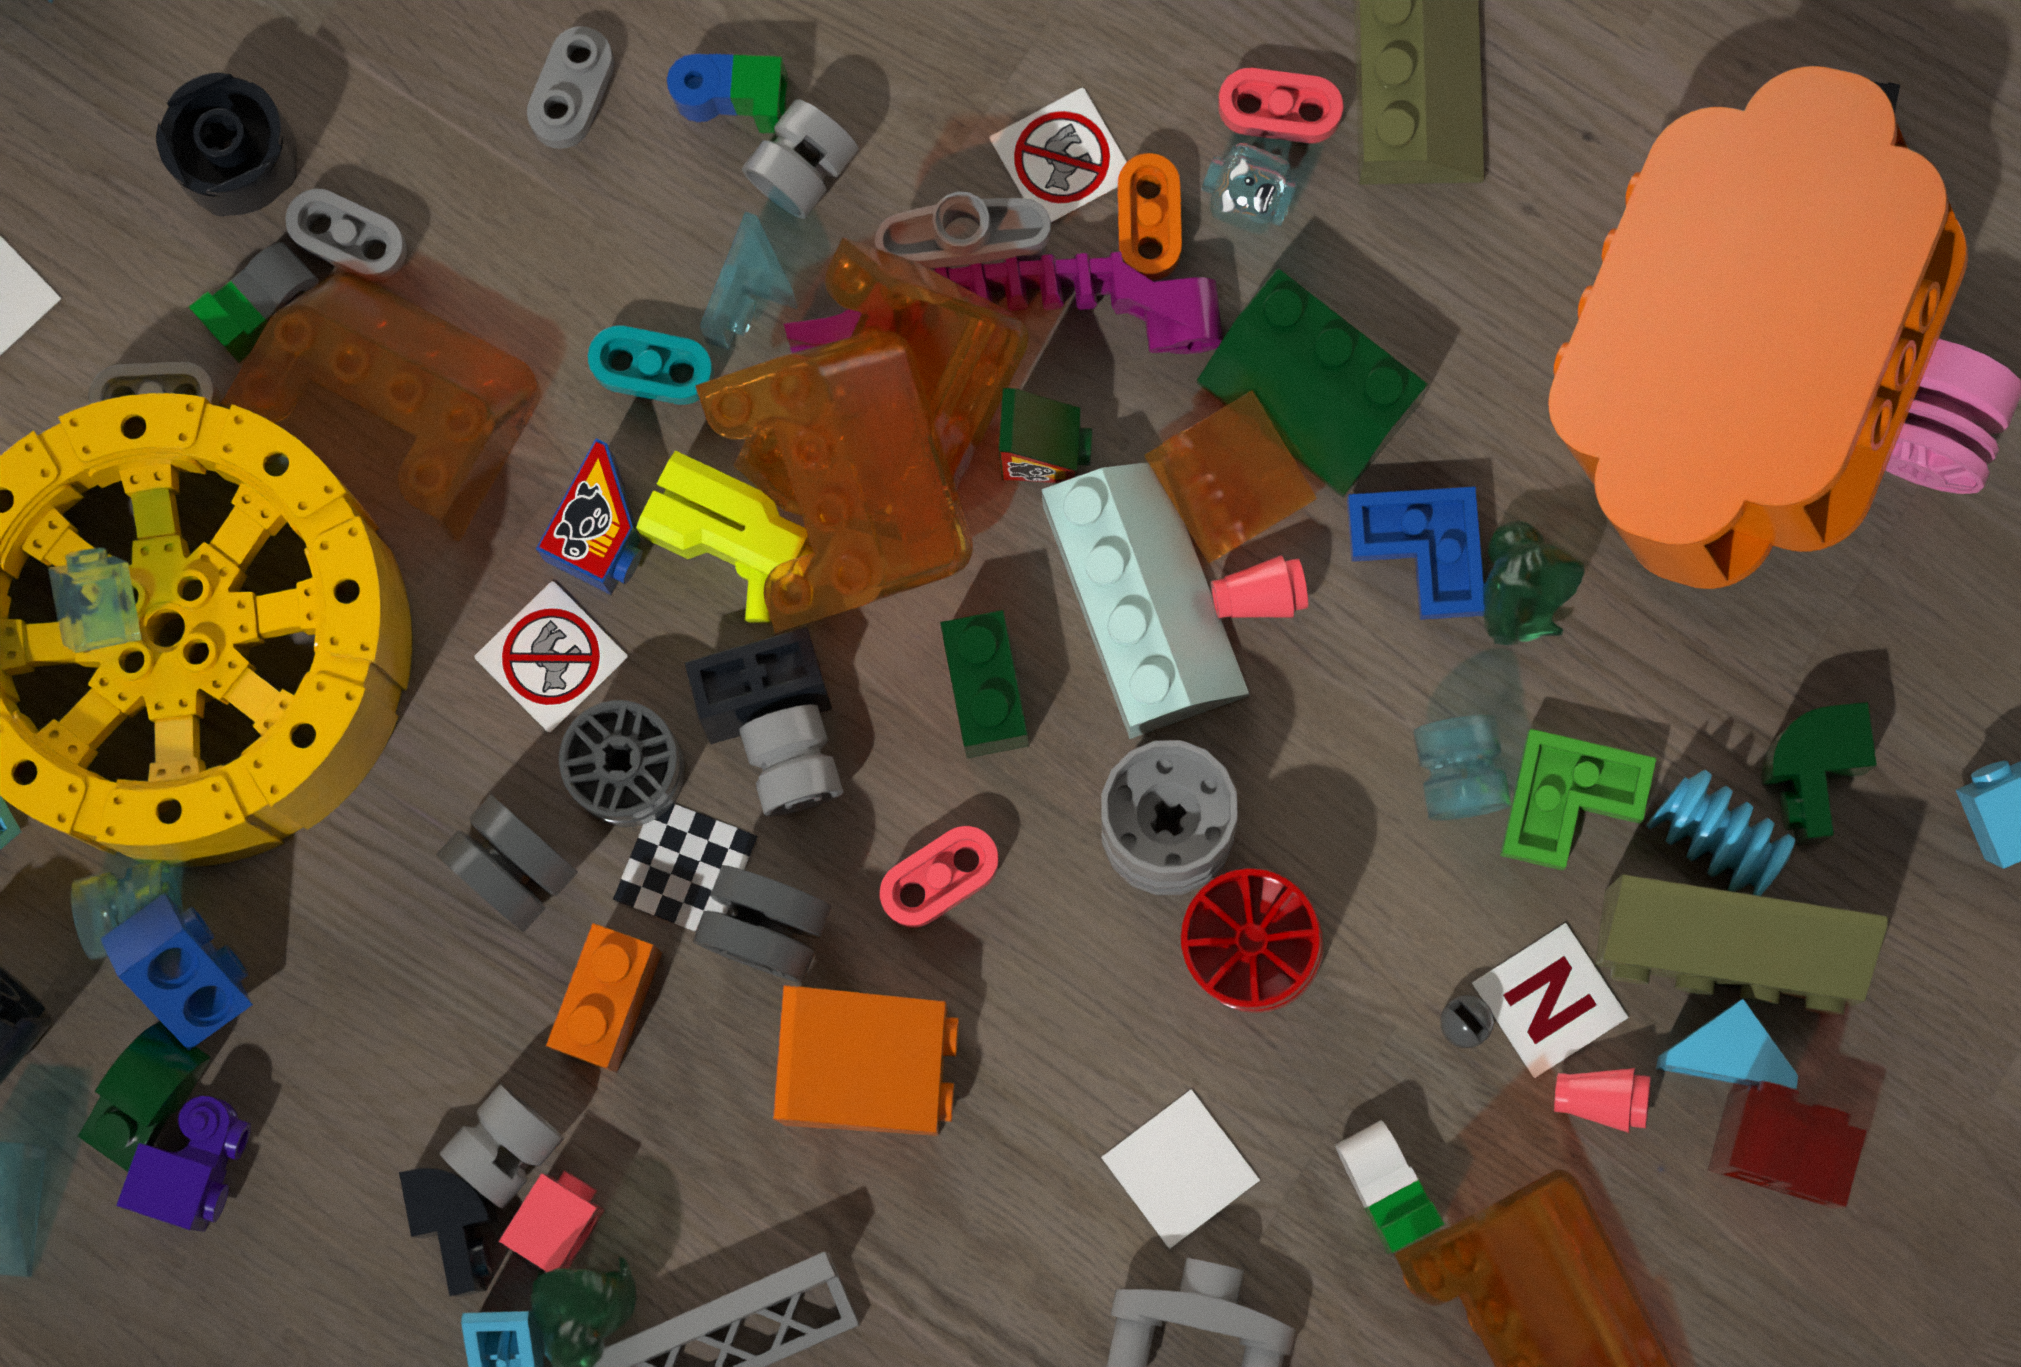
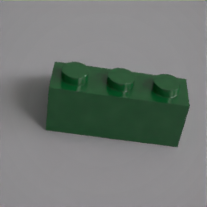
M1279 268L1276 269L1238 315L1196 382L1343 498L1419 407L1428 386L1424 380Z

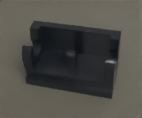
M808 627L684 662L698 717L710 745L741 736L739 729L744 724L776 711L803 705H817L820 713L832 709Z

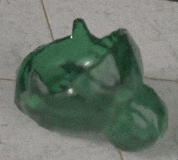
M1511 521L1501 525L1492 534L1488 547V557L1494 563V566L1482 590L1484 628L1493 639L1494 644L1505 646L1518 645L1520 641H1531L1543 636H1561L1563 628L1557 626L1552 621V617L1557 609L1577 592L1578 586L1581 584L1585 574L1584 564L1567 552L1544 543L1543 535L1540 531L1526 522Z
M619 1257L620 1270L601 1274L590 1270H572L569 1268H556L548 1272L543 1269L539 1270L538 1278L533 1281L530 1299L531 1308L535 1315L537 1326L544 1334V1355L550 1360L553 1367H594L603 1356L605 1349L603 1339L615 1332L632 1316L637 1301V1289L629 1264L624 1257Z

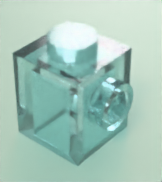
M95 548L65 555L67 565L48 568L63 646L78 653L142 640L128 562L115 556L107 557L105 548Z

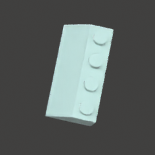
M1155 461L1104 467L1042 489L1044 511L1129 739L1249 696L1221 618L1218 619L1212 594L1162 462Z

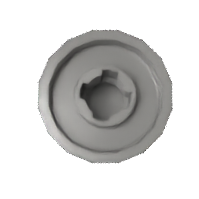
M795 99L774 126L777 139L775 141L763 140L743 165L742 171L746 178L767 198L788 213L805 219L826 193L827 189L824 179L826 177L837 178L858 152L859 148L853 138L828 115L803 100ZM797 146L813 160L809 163L794 151L795 147Z
M817 705L796 706L776 711L754 719L739 729L749 764L763 770L756 782V789L765 816H781L806 810L829 802L844 793L833 757L821 754L820 752L828 742V738Z
M500 1083L477 1109L479 1123L476 1127L463 1126L441 1150L440 1155L482 1195L500 1208H504L527 1182L524 1169L528 1165L541 1166L564 1138L530 1105Z

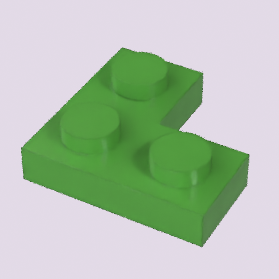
M1529 729L1500 856L1563 871L1567 865L1579 810L1640 824L1645 814L1656 758Z

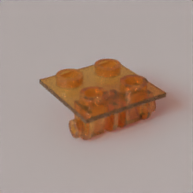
M1250 391L1187 430L1177 433L1164 441L1162 445L1144 455L1208 564L1317 499L1253 391Z

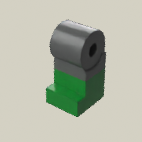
M280 242L258 253L242 272L216 293L211 295L207 291L193 302L189 308L237 362L240 363L294 316L293 313L313 295L319 282L318 278L285 243Z

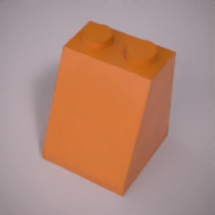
M783 986L773 1119L784 1126L939 1136L940 1121L952 1122L954 1083L943 1082L944 1056L956 1057L959 1018L947 1017L948 1006L945 1001Z

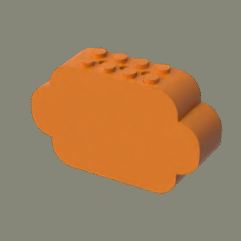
M1807 66L1786 71L1769 80L1754 94L1745 111L1727 107L1698 109L1676 119L1662 131L1652 145L1642 171L1636 172L1630 179L1625 197L1626 209L1618 228L1611 229L1605 238L1601 255L1602 266L1594 285L1587 286L1583 291L1578 305V323L1570 342L1562 344L1554 362V380L1550 388L1548 402L1550 419L1557 434L1595 485L1596 497L1602 511L1637 560L1647 570L1661 578L1690 587L1716 589L1730 586L1745 579L1757 570L1765 561L1773 546L1799 552L1821 550L1841 542L1859 527L1871 507L1967 268L1968 245L1966 237L1955 217L1943 180L1930 161L1922 155L1909 150L1898 126L1893 107L1884 91L1868 78L1858 74L1821 66Z

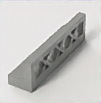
M824 1251L581 1359L584 1367H658L647 1361L670 1352L665 1367H674L682 1346L698 1340L721 1350L714 1367H724L729 1353L746 1360L732 1367H766L855 1328L860 1324L829 1252ZM827 1283L841 1319L818 1329L793 1320L792 1318L802 1293ZM791 1298L784 1316L768 1310V1308ZM756 1313L781 1323L771 1350L759 1355H754L732 1346L742 1320ZM731 1325L724 1342L707 1336ZM789 1327L807 1333L782 1344Z

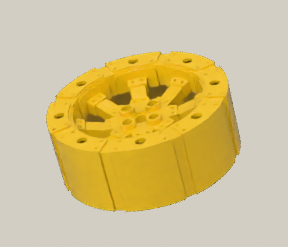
M148 393L111 398L63 414L58 417L61 423L39 435L32 431L16 442L0 456V796L30 817L114 856L118 851L140 863L172 867L208 866L252 857L284 844L282 839L303 827L309 830L334 811L363 781L384 750L399 718L395 712L402 690L407 691L412 659L411 614L399 566L391 549L376 533L379 527L359 501L307 446L280 426L233 404L230 409L212 405L205 397ZM282 455L288 458L289 466L284 474L271 476L266 472L267 467L279 456ZM206 470L215 471L223 479L240 485L231 501L235 507L208 545L204 541L190 554L188 543L182 538L176 502V494H180L179 472L206 474ZM122 480L125 493L132 499L138 540L133 541L131 565L125 564L110 554L105 557L78 536L79 530L63 515L71 507L84 499L82 493L96 485L104 488ZM288 522L291 528L306 543L307 548L304 549L313 578L296 583V589L257 596L254 592H239L248 576L245 574V571L269 536L275 537ZM30 555L49 567L53 564L82 587L79 591L95 606V610L71 616L72 621L27 624L23 620L8 619L12 598L7 594L12 579L19 578L22 568ZM200 580L203 584V592L200 597L193 601L184 600L183 589L185 585L190 581ZM353 580L358 583L360 588L358 598L349 604L339 602L336 594L344 593L348 588L347 581ZM139 597L136 605L129 609L131 603ZM173 619H183L185 631L181 640L172 646L161 647L159 636L163 626ZM303 631L307 635H315L314 660L310 672L308 671L303 677L295 695L284 689L280 692L254 672L257 668L248 660L250 648L264 644V639ZM209 650L207 659L203 663L197 664L206 656ZM133 652H142L144 655L143 667L135 673H128L124 666L126 658ZM80 664L87 668H98L88 683L91 687L90 691L59 722L54 719L39 731L31 719L20 712L16 702L20 701L12 679L13 675L34 672V667ZM214 699L226 705L230 702L255 722L253 727L262 736L246 748L238 759L225 766L220 765L206 770L205 762L200 759L199 719H204L205 703ZM146 707L149 720L155 723V763H150L148 781L117 779V782L114 783L94 772L86 770L99 753L96 749L128 716L133 718ZM301 724L312 725L316 731L315 741L307 748H298L292 741V733ZM28 761H32L37 767V777L32 783L24 785L19 779V775L24 765ZM175 799L181 804L182 814L176 822L165 824L160 820V813L167 812L170 809L171 800Z

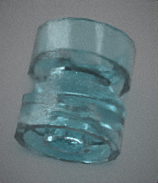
M1475 715L1433 722L1414 729L1413 735L1419 766L1430 771V777L1422 785L1428 820L1445 821L1475 817L1501 811L1511 806L1506 772L1504 769L1494 766L1493 761L1502 752L1495 716ZM1467 768V778L1462 779L1460 769Z
M158 860L128 867L123 879H119L113 872H105L78 878L73 881L71 903L75 927L84 952L90 960L107 958V952L100 939L162 894L166 893L180 910L184 912L177 880L169 863Z

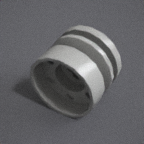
M1182 740L1153 741L1129 751L1111 770L1101 794L1102 846L1112 868L1131 886L1154 895H1183L1206 885L1225 866L1234 843L1237 825V792L1226 768L1207 750ZM1163 814L1169 821L1179 817L1181 819L1179 835L1173 837L1168 830H1163L1157 834L1155 832L1157 816Z

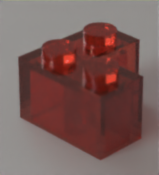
M1760 1081L1759 1086L1749 1085L1748 1089L1727 1096L1707 1171L1831 1209L1847 1207L1867 1130L1849 1125L1850 1114L1823 1105L1812 1104V1106L1799 1103L1797 1102L1799 1091L1767 1081Z

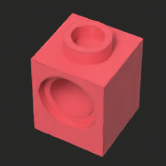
M565 1170L558 1180L550 1175L541 1173L499 1242L551 1275L564 1277L605 1211L591 1201L597 1190Z

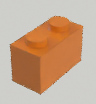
M592 923L546 1046L557 1052L617 1073L663 952L653 944Z

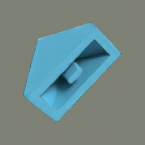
M1743 999L1723 1010L1657 1058L1656 1069L1782 1093L1797 1088V1073Z
M543 1311L462 1314L461 1325L469 1367H543Z

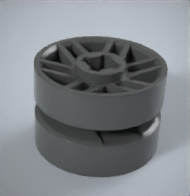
M613 700L596 704L582 712L571 723L561 742L559 768L567 790L589 814L606 824L617 827H636L649 823L663 815L675 803L683 787L685 760L679 742L665 722L655 712L641 704L625 700ZM619 755L623 759L630 758L632 768L627 773L623 770L615 771L616 764L613 761Z
M490 794L469 817L470 822L485 838V841L481 844L463 831L458 830L436 855L499 913L522 932H525L546 909L526 883L531 880L550 894L558 896L577 875L578 871Z
M721 865L710 896L714 901L733 910L732 915L711 910L704 911L693 943L766 973L794 982L804 983L815 952L805 944L793 939L792 935L795 933L811 938L821 937L832 906L810 894L767 877L739 868Z

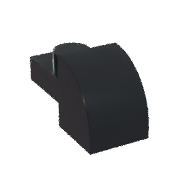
M418 1168L399 1172L411 1237L424 1239L438 1235L449 1296L463 1297L485 1292L486 1288L483 1277L492 1275L491 1256L485 1237L476 1238L474 1227L499 1222L492 1202L456 1173L434 1168Z

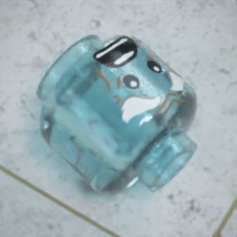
M1238 143L1231 148L1226 159L1214 155L1201 191L1212 194L1209 207L1211 215L1216 220L1250 233L1261 235L1267 232L1272 224L1279 227L1282 226L1299 180L1290 177L1291 166L1285 158L1246 143Z

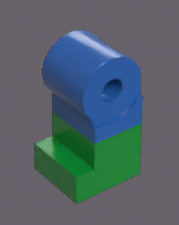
M685 55L674 62L667 75L668 91L676 108L681 115L691 121H710L718 115L753 116L759 133L775 134L774 126L786 111L788 73L780 56Z

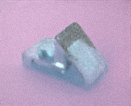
M746 211L700 323L705 341L726 350H730L736 334L744 336L749 329L756 308V300L750 299L752 294L792 309H798L793 290L757 215Z

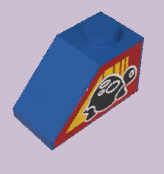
M597 438L594 440L536 550L546 563L612 595L619 581L626 584L632 578L641 560L642 550L637 548L641 539L616 459L607 443Z

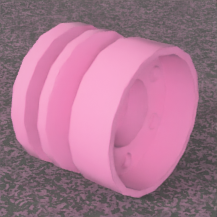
M1938 339L1886 471L1915 484L1943 492L1957 494L1978 493L1984 488L1990 474L1987 464L1996 459L1999 451L1996 440L1989 434L2002 433L2009 427L2021 397V380L2009 368L1985 354L1960 344Z

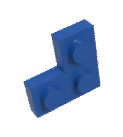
M1476 487L1348 494L1347 509L1351 562L1415 558L1420 620L1484 615L1486 608Z

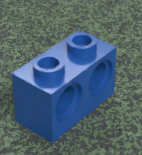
M164 893L100 940L117 976L188 1050H191L253 1005L241 983L249 974L240 959L228 945H224L219 950L210 942L214 939L211 929L193 907H189L182 912L169 896Z

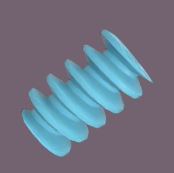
M1706 769L1689 779L1684 777L1646 826L1652 829L1662 822L1669 820L1671 825L1666 838L1667 843L1673 845L1686 836L1691 837L1692 841L1686 856L1690 861H1694L1705 853L1710 852L1713 856L1707 871L1708 875L1715 877L1730 868L1734 871L1728 887L1730 892H1737L1751 884L1754 886L1752 895L1761 896L1788 862L1796 839L1790 834H1786L1770 843L1769 840L1775 823L1768 817L1749 827L1748 824L1754 807L1746 801L1729 811L1727 808L1733 790L1728 786H1724L1708 795L1707 789L1712 774Z

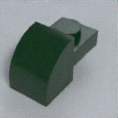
M159 1021L153 1024L129 1044L107 1071L95 1090L100 1095V1098L77 1137L128 1172L138 1144L153 1145L170 1115L184 1106L211 1057L196 1046L188 1050L162 1022Z

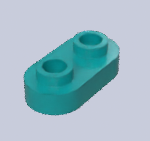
M612 326L598 333L592 340L588 350V364L595 379L604 388L617 393L686 405L703 398L710 390L714 379V368L707 351L698 342L688 338L628 326ZM625 353L633 357L632 365L627 370L616 371L611 368L612 361L617 355ZM680 366L693 368V377L686 383L674 382L672 374L676 368Z

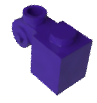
M199 1096L192 1098L184 1104L179 1112V1127L182 1133L191 1139L189 1144L181 1151L172 1152L157 1146L139 1143L116 1206L192 1231L205 1232L209 1221L215 1223L219 1219L229 1193V1186L223 1184L227 1172L225 1167L229 1158L238 1160L243 1154L249 1140L251 1124L239 1120L235 1109L226 1101L209 1096Z

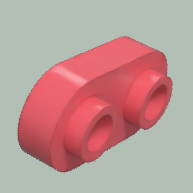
M1244 68L1233 72L1223 82L1219 92L1218 110L1224 124L1238 134L1302 143H1318L1331 137L1338 129L1343 113V99L1338 88L1332 82L1319 76ZM1253 98L1259 102L1261 108L1255 113L1248 114L1240 110L1238 103L1242 99ZM1306 106H1314L1321 111L1322 117L1317 121H1306L1301 117L1299 111Z
M960 826L949 830L895 865L886 873L880 886V901L888 917L903 927H922L986 887L995 877L999 865L998 852L994 841L986 832L979 828ZM963 850L975 852L979 857L978 866L970 872L958 870L955 866V858L958 853ZM918 885L924 889L925 899L922 904L917 907H908L902 903L901 894L907 886Z

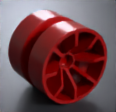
M1262 869L1234 870L1211 880L1192 899L1185 913L1181 929L1182 953L1192 977L1218 1002L1242 1012H1271L1296 1001L1311 986L1322 963L1324 950L1323 933L1311 903L1304 893L1291 881L1281 875Z

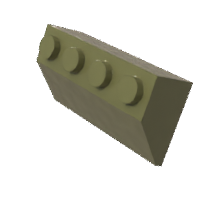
M1354 0L1359 185L1483 183L1484 156L1479 0Z
M1622 875L1605 889L1595 966L1611 968V979L1627 983L1649 984L1650 975L1676 979L1675 989L1680 991L1711 995L1714 994L1715 985L1741 989L1739 999L1748 1002L1778 1005L1781 995L1805 999L1804 1009L1807 1011L1829 1015H1844L1845 1006L1853 1007L1864 1002L1887 930L1888 916Z

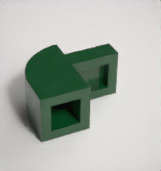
M1868 702L1825 706L1806 712L1786 727L1769 746L1762 765V785L1787 783L1788 792H1782L1780 797L1781 817L1785 830H1794L1796 846L1821 844L1834 835L1826 779L1865 775L1877 766Z

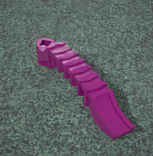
M1112 252L1108 258H1090L1088 253H1079L1075 255L1074 259L1056 260L1053 254L1042 255L1040 260L1019 261L1017 257L1005 259L1002 263H977L957 268L939 267L933 268V271L914 273L911 269L899 271L898 277L873 280L864 296L853 307L841 314L821 319L784 323L787 340L793 354L824 359H856L879 353L891 340L894 326L890 306L902 304L909 338L916 341L925 339L930 334L922 300L936 299L940 323L948 325L957 323L960 320L956 296L971 295L974 313L976 315L992 313L994 310L991 292L1005 291L1007 307L1011 312L1025 310L1028 307L1026 289H1041L1043 308L1049 311L1061 309L1064 305L1062 288L1075 287L1076 303L1079 310L1096 308L1098 305L1097 296L1110 294L1111 306L1116 314L1128 313L1145 321L1148 347L1151 353H1202L1218 348L1223 340L1217 284L1214 279L1194 277L1153 282L1124 263L1122 252Z

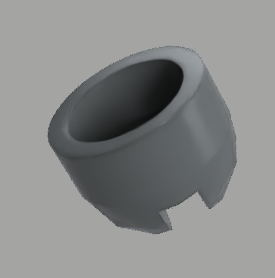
M1472 995L1459 996L1450 1001L1443 1009L1440 1017V1027L1444 1037L1451 1044L1460 1048H1473L1483 1043L1490 1036L1494 1025V1018L1490 1007L1482 999ZM1460 1005L1484 1028L1477 1035L1454 1013Z

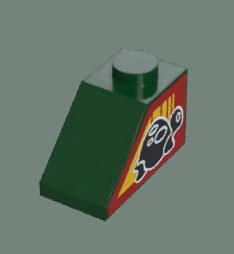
M1003 388L999 437L1002 480L1061 483L1078 476V465L1091 466L1093 428L1081 427V408L1016 388Z

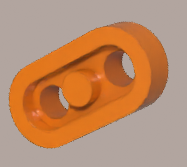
M1145 153L1131 158L1119 173L1118 233L1119 252H1122L1123 262L1151 281L1168 276L1174 271L1180 261L1182 248L1181 192L1179 173L1173 163L1161 155ZM1144 183H1153L1159 187L1160 193L1155 198L1145 199L1138 194L1137 189ZM1152 242L1157 244L1162 252L1155 259H1146L1140 255L1139 248L1145 243Z

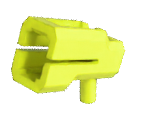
M678 451L673 453L657 482V485L665 489V492L661 494L653 490L636 527L642 538L688 560L704 553H709L734 565L738 575L748 581L745 621L758 624L770 623L773 584L790 591L796 581L805 584L815 568L820 555V549L813 547L815 540L812 532L781 517L773 496Z

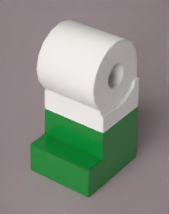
M1382 1120L1335 1144L1341 1162L1387 1254L1393 1253L1445 1225L1432 1201L1430 1202L1412 1167L1407 1165L1398 1144Z

